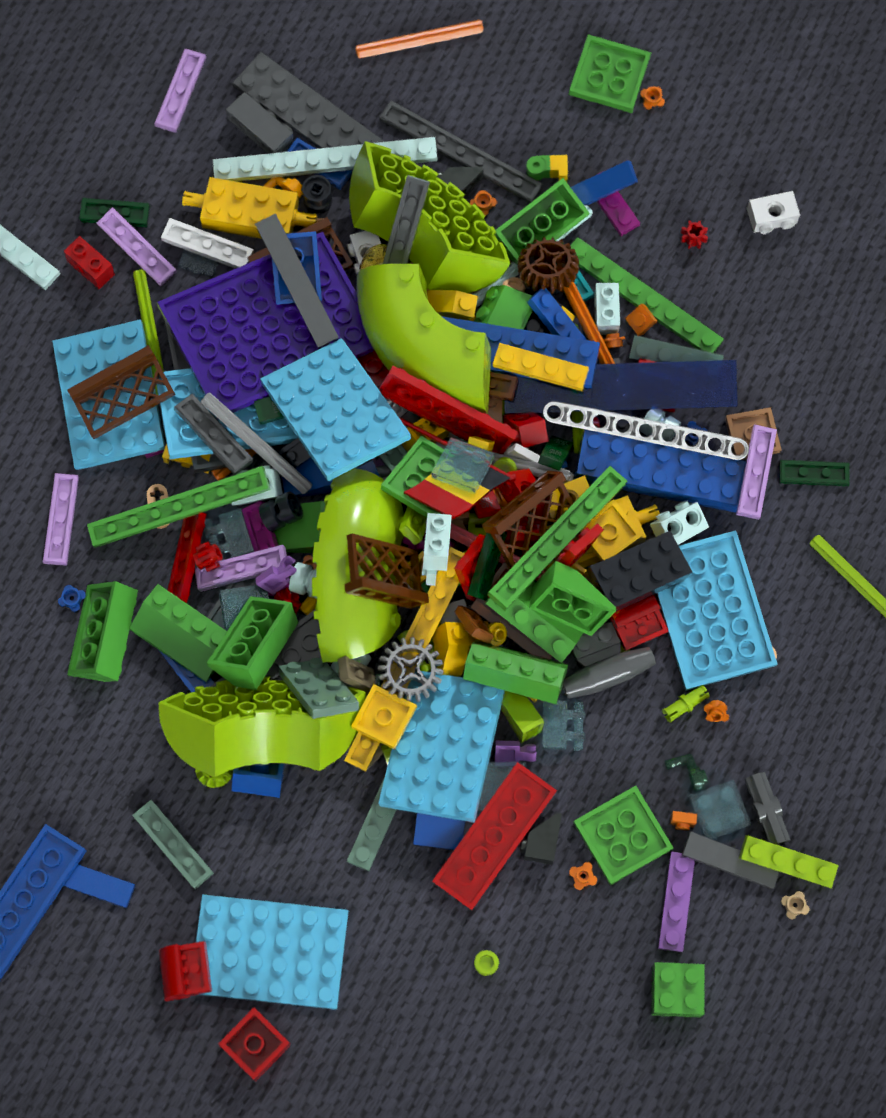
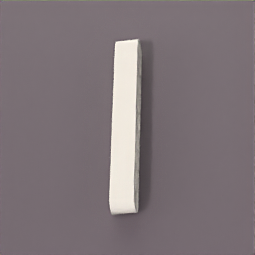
M559 401L549 402L543 410L547 421L735 460L745 458L749 452L747 443L743 439ZM552 405L558 406L561 410V414L557 418H551L548 415V408ZM574 410H580L584 415L583 420L579 423L573 422L570 418V414ZM598 414L606 417L607 422L603 427H596L593 423V418ZM620 419H625L630 424L629 429L625 432H620L616 428V423ZM643 424H649L652 427V433L647 437L639 433V428ZM667 428L675 431V437L671 441H665L662 438V432ZM689 433H694L698 436V442L693 446L685 443V437ZM710 439H720L721 446L718 450L709 449L708 442ZM736 442H740L744 446V451L740 455H734L731 452V447Z

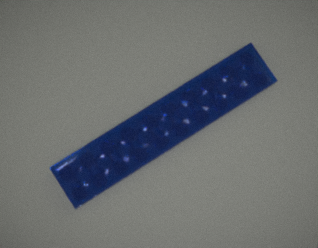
M736 360L596 364L592 388H583V391L542 380L516 376L518 383L513 401L505 400V414L543 413L545 406L551 401L604 411L738 407ZM552 405L548 408V413L561 412L558 406Z

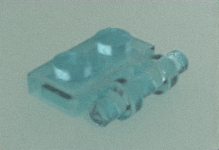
M241 508L218 515L221 524L214 525L212 519L205 520V537L209 539L210 546L216 544L219 547L222 556L227 552H230L231 558L254 552ZM224 533L227 543L220 545L217 535Z
M543 701L542 749L566 750L567 740L573 741L574 750H583V741H585L586 735L583 732V720L586 719V712L583 711V702H574V710H567V701H557V704ZM567 719L574 720V731H567Z

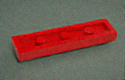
M203 512L183 519L168 587L169 592L187 603L190 596V587L195 573L196 563L193 554L197 553L196 547L200 545L202 532L205 528L206 514Z

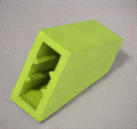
M505 691L501 710L519 741L523 743L541 733L544 721L527 696Z

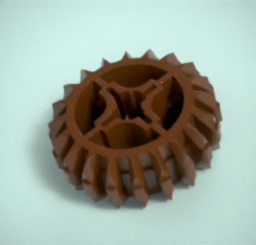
M543 237L542 241L534 239L533 244L527 243L526 249L521 250L517 271L521 282H525L527 288L532 286L534 292L540 288L543 290L547 289L553 295L556 289L562 292L563 286L569 288L571 282H575L576 275L579 272V259L576 256L575 249H571L570 243L564 244L562 239L555 241L554 237L551 240H546Z

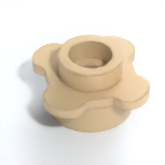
M797 891L790 897L784 896L781 900L782 905L787 910L786 916L789 919H795L797 915H806L809 912V906L806 905L804 894L800 891Z

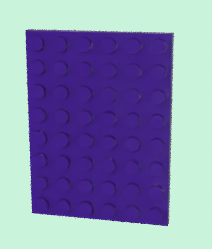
M321 232L316 234L322 295L321 303L339 336L338 339L323 347L342 338L357 359L373 352L374 349L363 327L358 308L357 293L324 233ZM270 254L157 302L159 310L204 395L211 393L232 413L253 405L259 399L270 397L262 386L260 378L319 350L296 304H276L273 264Z

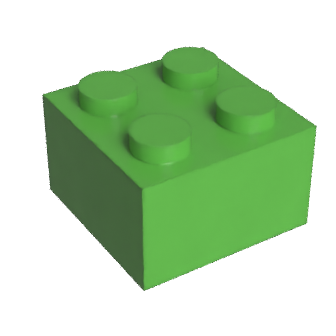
M655 962L652 965L651 1015L702 1017L704 1015L705 964Z

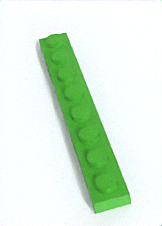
M577 237L570 245L571 249H575L576 256L579 259L578 266L601 283H619V295L636 307L640 304H645L660 324L696 349L714 353L723 342L724 338Z
M261 466L89 523L87 527L92 545L96 548L271 489L265 468Z
M609 466L500 579L487 595L506 611L626 485L627 480Z

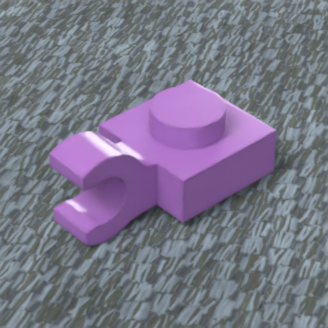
M286 556L282 559L278 568L273 565L256 577V585L274 595L290 583L289 576H292L297 571L292 566L295 563V559Z
M495 741V766L514 767L517 762L519 763V760L536 761V745L526 744L520 747V741Z

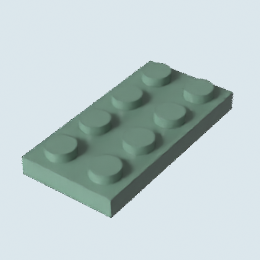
M312 658L310 661L290 662L287 665L279 666V676L312 719L359 711V701L327 662H322V658Z

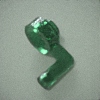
M691 754L664 761L667 770L686 765L694 792L705 789V784H708L705 770H700Z

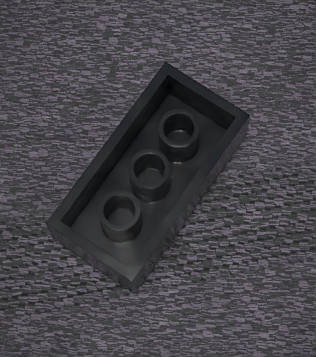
M668 531L590 566L582 576L616 607L615 612L683 582L693 571L671 531Z

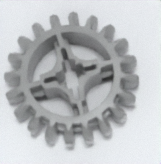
M411 637L410 645H406L405 638H402L401 647L396 642H393L392 647L394 651H391L389 648L385 649V653L389 658L385 656L380 657V661L386 665L378 666V670L386 673L381 674L379 680H388L382 687L387 689L391 686L392 689L389 691V694L393 695L397 691L399 699L403 698V695H407L406 700L410 702L411 696L415 695L416 701L420 702L421 693H423L425 698L430 697L427 691L428 688L432 692H436L437 688L432 684L433 682L441 684L442 680L435 675L443 674L442 669L436 668L442 665L443 662L442 660L434 661L439 653L438 651L429 653L433 647L431 644L427 645L424 649L423 639L419 641L418 645H414L415 638ZM404 652L420 653L412 660H406L399 656ZM425 658L431 667L429 679L424 677V674L419 669ZM393 661L402 670L396 682L393 680L390 672ZM416 664L415 671L417 675L410 673L405 677L407 670L405 666L412 667ZM410 680H415L422 684L421 687L415 689L402 687Z

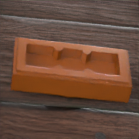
M458 605L454 612L464 625L463 629L472 637L490 644L494 636L476 611Z

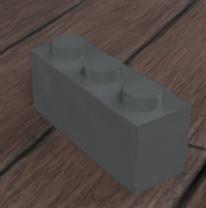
M244 92L226 109L227 119L267 154L284 152L293 143L292 129L285 123L281 124L272 111H266L254 96L250 97Z

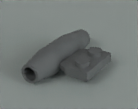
M612 622L603 624L592 636L583 633L572 649V653L576 661L584 668L564 679L562 689L566 698L571 699L598 693L636 677L656 664L650 647L620 653L621 641Z

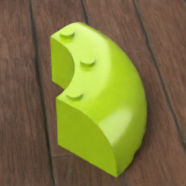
M365 141L357 156L350 183L349 203L354 228L371 232L389 242L407 176L410 175L429 181V189L409 256L413 264L420 265L427 282V289L457 290L470 293L481 290L497 281L509 267L510 261L503 243L498 242L495 237L496 230L493 226L489 227L484 221L485 215L475 204L471 206L463 198L465 194L451 182L446 184L437 177L439 173L428 166L423 165L420 167L411 161L409 156L404 155L402 158L392 154V149Z
M380 264L360 270L357 273L359 313L370 344L387 370L390 371L392 366L404 369L415 378L422 379L430 386L445 392L462 403H466L477 411L488 414L491 347L486 333L457 327L445 320L434 310L428 301L427 282L419 264Z
M353 468L333 479L330 485L332 488L331 494L326 495L324 499L325 512H321L318 519L317 529L320 531L319 542H314L313 563L317 564L316 577H312V596H317L316 611L313 612L314 619H319L321 633H317V640L322 662H338V659L344 656L354 659L373 652L390 640L401 623L397 605L345 593L344 584L350 582L347 547L348 534L353 533L399 546L404 537L399 530L404 517L401 502L381 489V484L385 480L372 472ZM356 542V549L361 554L363 550ZM372 547V552L378 558L379 553L375 547ZM389 551L388 555L390 556L392 561L395 562L396 558L394 557L392 552ZM365 556V562L369 567H371V561L368 559L367 556ZM382 560L381 565L387 572L389 568L384 560ZM358 565L359 576L363 577L365 573ZM375 569L373 573L380 581L382 577ZM392 573L390 578L395 584V576Z
M270 676L264 677L257 690L235 687L229 681L224 680L216 682L215 687H203L201 685L195 687V692L186 695L180 692L159 702L161 727L172 749L188 765L214 777L238 767L269 763L295 764L321 771L338 760L347 751L358 731L352 729L351 725L359 711L312 719L286 683L282 680H270ZM347 686L359 701L360 710L365 701L366 692Z

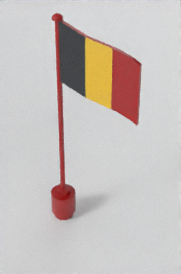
M399 417L407 427L459 453L458 456L438 467L421 483L404 491L405 495L441 514L452 515L451 519H454L469 511L494 489L508 481L512 483L516 480L515 474L510 475Z

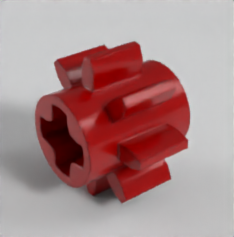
M688 221L687 228L682 227L681 234H683L681 243L686 242L688 249L692 246L700 249L701 242L707 243L708 236L705 234L708 231V227L703 228L701 221H698V223Z
M206 542L196 547L197 553L193 554V558L200 570L206 568V571L209 572L220 567L219 561L223 559V556L216 544L210 546V543Z
M288 588L277 591L273 599L291 602L295 614H297L299 607L302 606L299 601V595L294 592L291 593Z

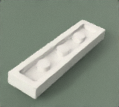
M171 218L161 236L163 242L235 269L248 264L247 257L254 253L251 248Z

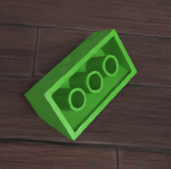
M562 178L496 229L495 237L498 242L503 243L508 258L518 265L520 252L522 249H526L527 243L533 244L534 239L542 241L543 237L546 240H551L554 237L556 241L590 215V213L564 178Z
M506 285L491 286L485 295L486 298L481 308L476 313L474 322L524 330L533 311L527 303L532 295Z
M116 581L87 585L86 597L67 673L68 676L103 682L118 681L122 671L123 656L127 648L126 643L129 628L132 624L133 611L137 603L138 590Z
M535 581L529 585L506 611L488 597L484 602L560 663L564 661L583 634L579 630L529 609L532 586L536 583Z
M159 584L144 600L129 628L133 633L206 683L215 673L214 670L208 667L207 662L227 632Z
M250 596L208 660V667L235 687L257 690L299 623L292 603Z
M475 640L466 659L463 679L557 704L568 665Z

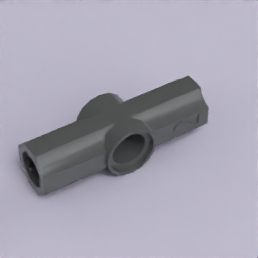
M765 772L745 778L748 792L753 801L752 809L758 815L757 822L762 825L767 841L776 845L789 842L790 837L782 819L783 812L780 802L773 795Z

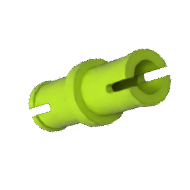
M701 685L687 695L682 694L678 697L679 700L662 709L663 714H667L664 717L671 723L685 712L690 713L693 711L694 706L710 697L708 692L704 693L707 689Z

